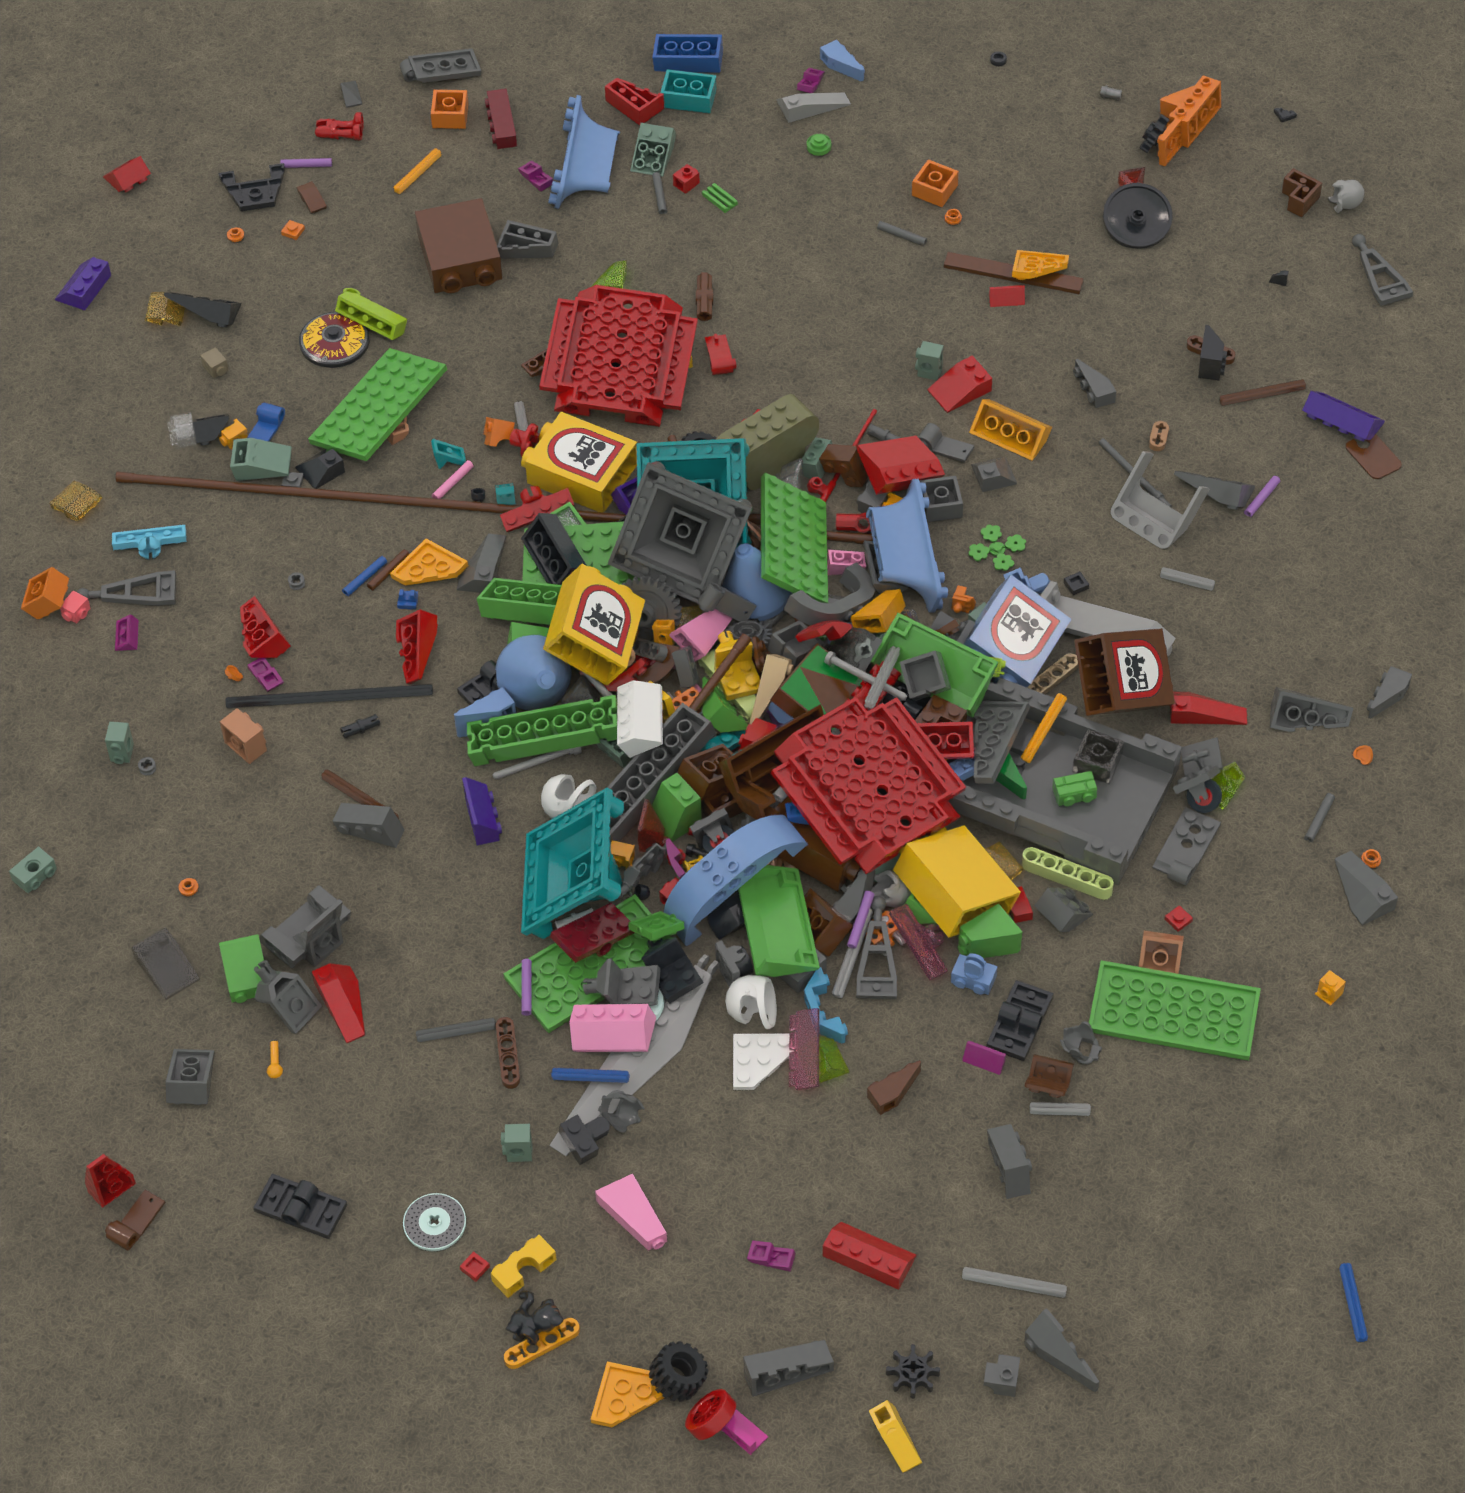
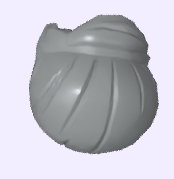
M1338 180L1332 185L1334 187V195L1328 197V200L1337 203L1334 207L1337 213L1342 211V209H1354L1364 198V188L1356 180Z
M892 870L875 874L874 880L878 883L871 890L875 894L874 897L882 896L886 901V906L892 908L903 906L911 895V891L898 875Z

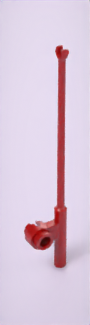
M873 409L870 413L869 418L852 446L858 445L871 420L877 413L876 409ZM836 473L828 485L823 484L821 478L812 477L807 483L808 491L820 494V499L827 502L836 486L840 473Z

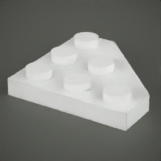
M794 1033L733 1034V1090H754L765 1078L775 1072L782 1063L794 1055Z

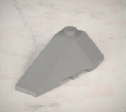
M845 92L794 94L776 99L788 123L851 105Z

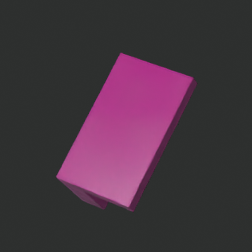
M737 1409L730 1421L722 1429L726 1435L750 1455L768 1438L764 1432Z

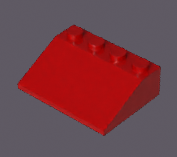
M917 436L856 446L876 495L907 490L912 479H919L920 481L942 478L945 475L939 459Z

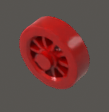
M717 1389L708 1393L690 1410L685 1421L686 1429L697 1440H705L714 1436L726 1426L734 1415L736 1401L724 1389Z

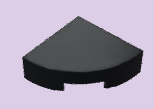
M1274 108V113L1281 122L1297 118V114L1292 110Z
M1284 270L1273 274L1269 283L1286 286L1289 271Z

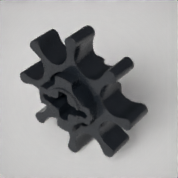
M1161 114L1156 122L1153 121L1142 136L1144 141L1139 147L1141 150L1148 153L1152 145L1156 146L1158 144V137L1166 130L1164 127L1169 121L1166 116Z
M914 1344L910 1346L911 1354L906 1357L901 1356L895 1350L893 1352V1359L899 1365L896 1367H886L887 1376L896 1375L899 1378L897 1382L893 1383V1391L897 1392L900 1387L908 1386L911 1389L910 1397L912 1399L916 1397L915 1389L919 1386H923L928 1392H932L933 1384L927 1378L929 1376H940L939 1367L931 1368L927 1365L933 1359V1352L929 1351L926 1356L919 1357L915 1354L916 1346Z

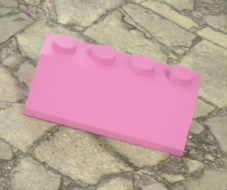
M648 1004L574 1005L570 1018L572 1050L576 1052H648L656 1016Z

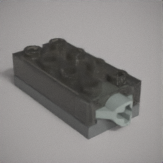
M853 627L842 638L832 640L830 644L827 643L824 649L828 652L836 653L835 657L865 672L883 640L866 629Z

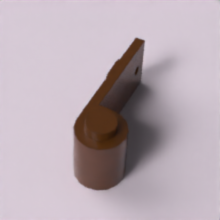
M145 1189L121 1222L116 1220L107 1225L105 1230L106 1238L125 1250H130L166 1202Z

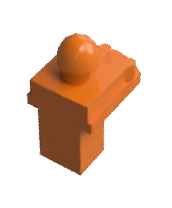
M957 586L951 606L955 613H960L961 611L969 613L970 610L975 608L976 600L974 597L966 595L967 587Z

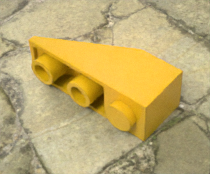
M886 1400L869 1410L879 1433L901 1471L904 1473L921 1464L922 1461L896 1407Z

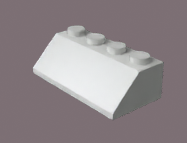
M633 680L617 687V745L629 758L662 745V686L660 684Z

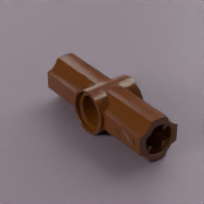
M702 272L700 275H697V318L701 321L712 319V275L708 274V272Z

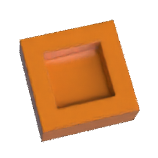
M289 220L282 229L281 235L297 240L304 231L305 226Z

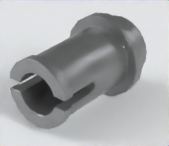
M1108 85L1102 86L1100 96L1104 99L1107 97L1120 101L1122 90L1109 88Z

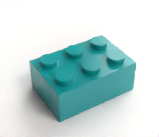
M667 69L660 92L664 94V108L711 113L717 90L716 75Z

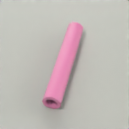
M467 460L432 494V498L441 499L474 467L472 462Z

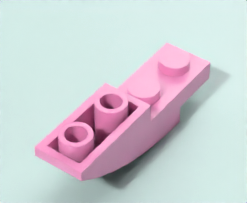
M828 550V575L843 574L846 567L856 562L865 569L864 552Z

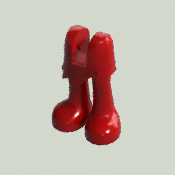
M355 113L354 119L351 121H339L330 118L319 119L316 121L315 135L320 138L339 140V137L362 140L364 128L363 113Z

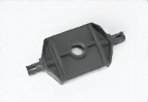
M653 843V846L646 849L645 855L638 858L633 865L627 867L624 871L619 898H622L625 894L632 897V887L637 886L643 875L647 876L650 871L653 873L658 871L667 854L666 843L663 847Z

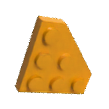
M1017 250L1012 277L1018 280H1025L1067 269L1069 255Z
M425 539L390 575L392 579L406 586L457 578L469 565L467 560Z
M607 1361L591 1416V1423L612 1428L664 1399L662 1397L663 1394L661 1392L657 1393L655 1390L656 1386L651 1384L652 1379L649 1378L650 1370Z

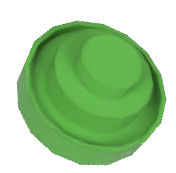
M814 134L807 139V150L813 155H825L831 150V139L824 134Z

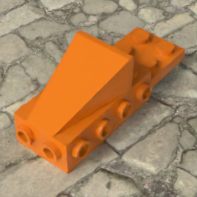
M1202 76L1196 85L1160 99V114L1166 116L1169 121L1166 124V130L1163 134L1159 135L1157 140L1159 144V165L1166 166L1182 146L1188 148L1221 108V81Z

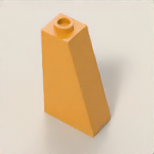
M901 589L885 590L852 615L850 619L855 634L887 632L897 613H901L906 607Z

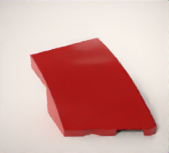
M839 620L822 621L805 628L795 637L798 642L826 635L829 641L842 638L853 627L851 624Z

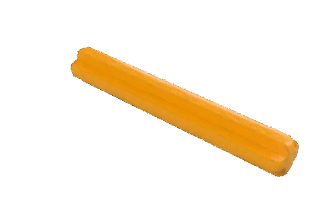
M434 148L393 187L394 192L401 194L441 157V151Z
M1058 693L1021 755L1023 761L1027 763L1032 761L1067 700V697L1063 694Z

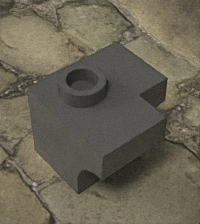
M999 1354L997 1364L987 1362L983 1386L993 1389L994 1394L1015 1397L1020 1357Z

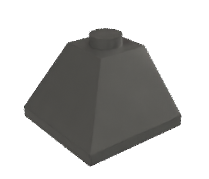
M1006 456L971 464L982 492L1017 484Z

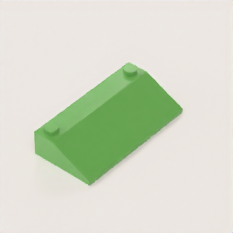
M897 613L870 662L872 668L875 664L880 665L885 660L892 646L899 647L900 655L893 668L901 673L897 681L906 685L900 662L936 650L942 654L951 690L938 694L931 693V695H936L967 710V715L973 718L984 698L997 668L998 661Z
M766 865L738 889L755 974L777 977L818 970L820 966L799 871L796 868Z

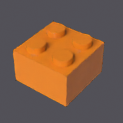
M467 90L433 91L431 106L432 128L466 129L469 106Z
M928 159L912 181V196L943 207L958 186L959 171Z
M50 567L29 579L21 609L36 619H41L59 610L64 604L63 598L68 590L69 578L55 568Z

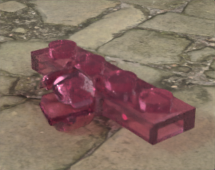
M908 904L893 909L889 915L928 979L933 980L945 974L948 970L935 950L936 947L943 943L944 935L942 931L936 934L933 932L940 929V927L932 923L927 926H921Z

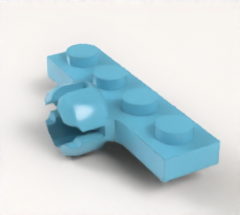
M185 525L112 533L113 550L138 548L139 554L145 559H149V553L151 552L152 558H156L161 552V546L164 544L187 542Z

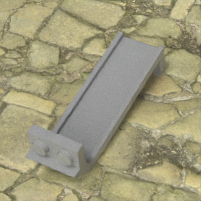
M1053 581L1049 582L1041 594L1042 598L1071 618L1064 632L1088 637L1101 633L1163 628L1167 656L1172 652V643L1176 638L1157 621L1060 596L1058 584Z

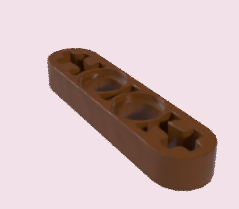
M502 1017L496 1022L502 1084L506 1088L513 1089L520 1083L515 1029L511 1018ZM503 1024H507L508 1034H504ZM504 1041L513 1043L509 1048L501 1046ZM507 1058H512L515 1061L512 1065H505L503 1063ZM508 1071H512V1082L508 1080Z

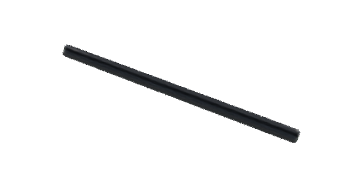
M432 684L235 696L226 697L225 704L227 708L426 696L433 694Z

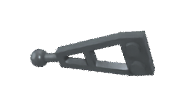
M1362 234L1354 235L1352 244L1361 250L1360 259L1372 293L1380 306L1413 297V291L1406 280L1374 248L1368 249L1365 244V236ZM1368 258H1372L1378 265L1370 266ZM1385 271L1396 282L1378 288L1374 274Z
M175 570L155 572L102 585L101 590L97 591L81 588L77 593L88 598V601L91 598H101L102 602L154 606L176 604ZM156 582V597L132 595V587ZM125 589V595L108 594L110 592Z
M875 896L871 904V908L874 910V921H870L857 974L856 998L897 999V975L887 924L886 921H882V910L886 907V901L882 896ZM874 929H881L884 945H871ZM869 953L886 954L890 977H863Z

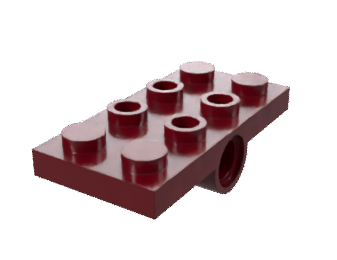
M611 902L552 931L550 938L576 963L594 953L599 957L606 955L614 943L635 932L629 930L628 922L631 921Z

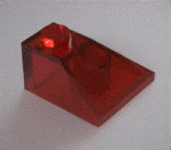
M649 799L644 800L637 831L639 852H645L648 847L653 846V843L663 847L668 837H665V828Z

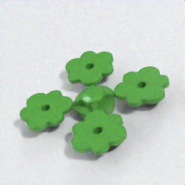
M987 525L986 528L981 529L980 533L983 535L984 540H990L993 543L990 544L989 548L982 543L978 545L972 544L969 548V556L973 557L975 561H980L981 559H986L987 554L990 552L993 556H997V558L993 559L994 568L1007 571L1014 566V561L1011 560L1010 555L1005 556V549H1011L1012 552L1017 550L1023 551L1026 540L1016 534L1013 537L1009 536L1005 545L1001 542H996L1002 536L1000 527L997 525Z

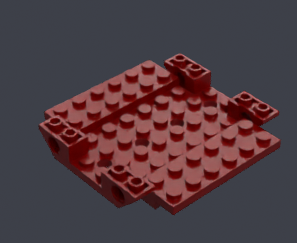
M594 285L580 291L575 300L558 298L539 390L559 393L557 394L554 407L556 412L590 416L591 409L625 414V422L660 427L663 415L661 408L681 411L698 318L682 316V306L667 295ZM625 304L632 305V307L629 309L624 308L623 306ZM619 333H625L627 336L624 338H620L617 335ZM614 362H618L621 365L619 367H613L611 364ZM607 392H613L615 395L612 397H608L605 394Z
M854 697L794 732L774 751V754L782 764L771 771V775L839 865L855 857V861L865 874L870 873L898 856L900 849L905 847L907 843L918 839L924 834L931 836L959 819L960 815L948 800L966 789L964 783L897 697L886 704L881 703L872 709L864 706L866 697ZM837 728L841 734L834 735L830 729ZM860 758L864 764L857 765L854 759ZM882 788L887 792V794L880 795L878 794L877 789ZM907 819L910 822V825L904 826L901 824L900 820Z

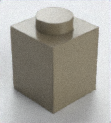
M216 347L200 355L203 367L213 378L222 376L229 371L226 358Z

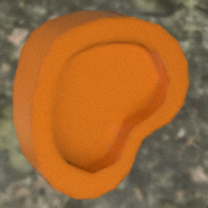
M228 665L226 667L225 674L228 676V679L242 680L243 675L235 666Z
M1359 746L1354 750L1353 757L1359 759L1363 765H1369L1373 759V751L1370 746Z

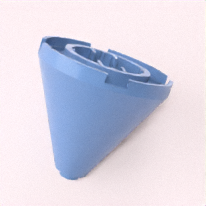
M741 544L735 549L721 587L757 606L749 619L758 618L759 621H764L781 613L790 595L793 593L761 578L760 550L750 544Z
M542 635L521 636L511 641L502 650L496 663V683L498 688L503 687L515 702V706L523 710L531 711L551 707L564 696L570 684L571 665L543 650L546 637Z

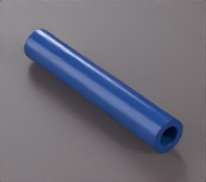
M380 556L344 587L342 592L347 596L351 595L387 563L386 558Z

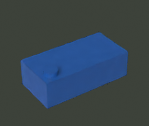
M656 34L653 51L654 71L666 72L668 69L685 72L720 73L723 56L722 35Z

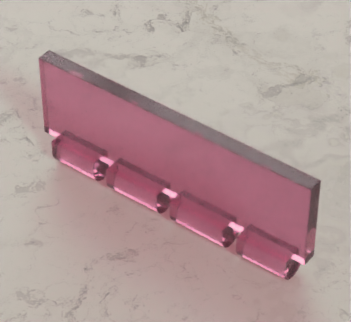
M819 1008L796 1011V1015L789 1016V1030L796 1031L789 1033V1050H796V1052H789V1069L796 1070L789 1072V1087L793 1086L796 1090L819 1087Z

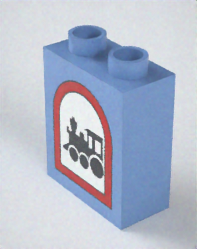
M1010 575L995 590L975 621L976 624L963 645L988 657L1002 658V660L1006 661L1005 668H1001L1004 674H1000V677L1028 687L1070 623L1071 618L1013 575ZM992 677L991 681L997 684L1000 677Z

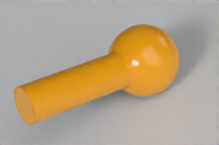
M271 1041V1064L267 1068V1075L270 1078H278L283 1073V1068L279 1065L278 1041Z

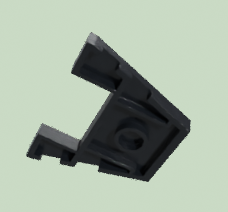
M284 163L269 165L271 178L236 183L234 171L219 173V179L240 211L274 207L285 173Z

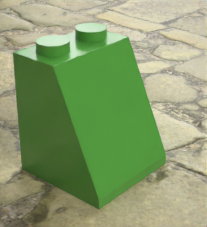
M675 773L661 782L647 817L667 839L670 838L673 842L686 834L688 828L696 821L702 820L701 798L678 773Z
M998 903L960 926L958 950L964 956L973 953L983 958L1018 953L1021 951L1022 931Z
M259 935L220 942L219 946L231 1001L243 1003L247 999L255 998L257 985L261 978L256 974L254 968L264 961Z

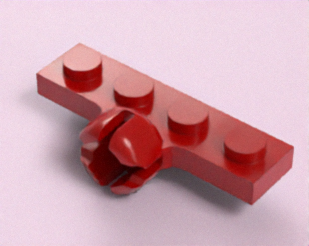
M531 486L530 488L533 493L531 497L527 488L520 493L523 502L522 506L500 514L506 532L531 524L538 513L550 514L568 502L574 507L569 489L566 488L549 496H544L539 486Z

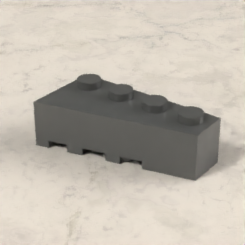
M825 1340L743 1356L744 1376L752 1397L834 1371V1361Z

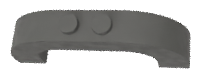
M856 562L845 568L839 581L852 594L834 603H822L811 598L803 590H800L790 595L784 610L797 620L808 625L829 620L849 622L852 615L871 601L875 588L873 587L870 574Z

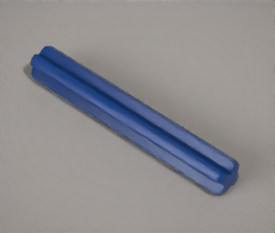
M553 1068L551 1073L554 1080L627 1083L630 1078L629 1072L622 1070Z
M1343 1263L1339 1269L1355 1339L1357 1342H1365L1368 1335L1352 1265L1350 1263Z

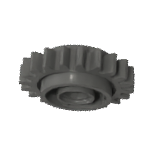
M748 619L738 623L732 622V626L727 625L724 630L726 638L728 637L726 631H731L734 640L739 639L742 633L748 635L751 639L757 636L760 641H764L767 649L773 634L772 629H769V625H764L763 621L757 623L756 619L754 621Z

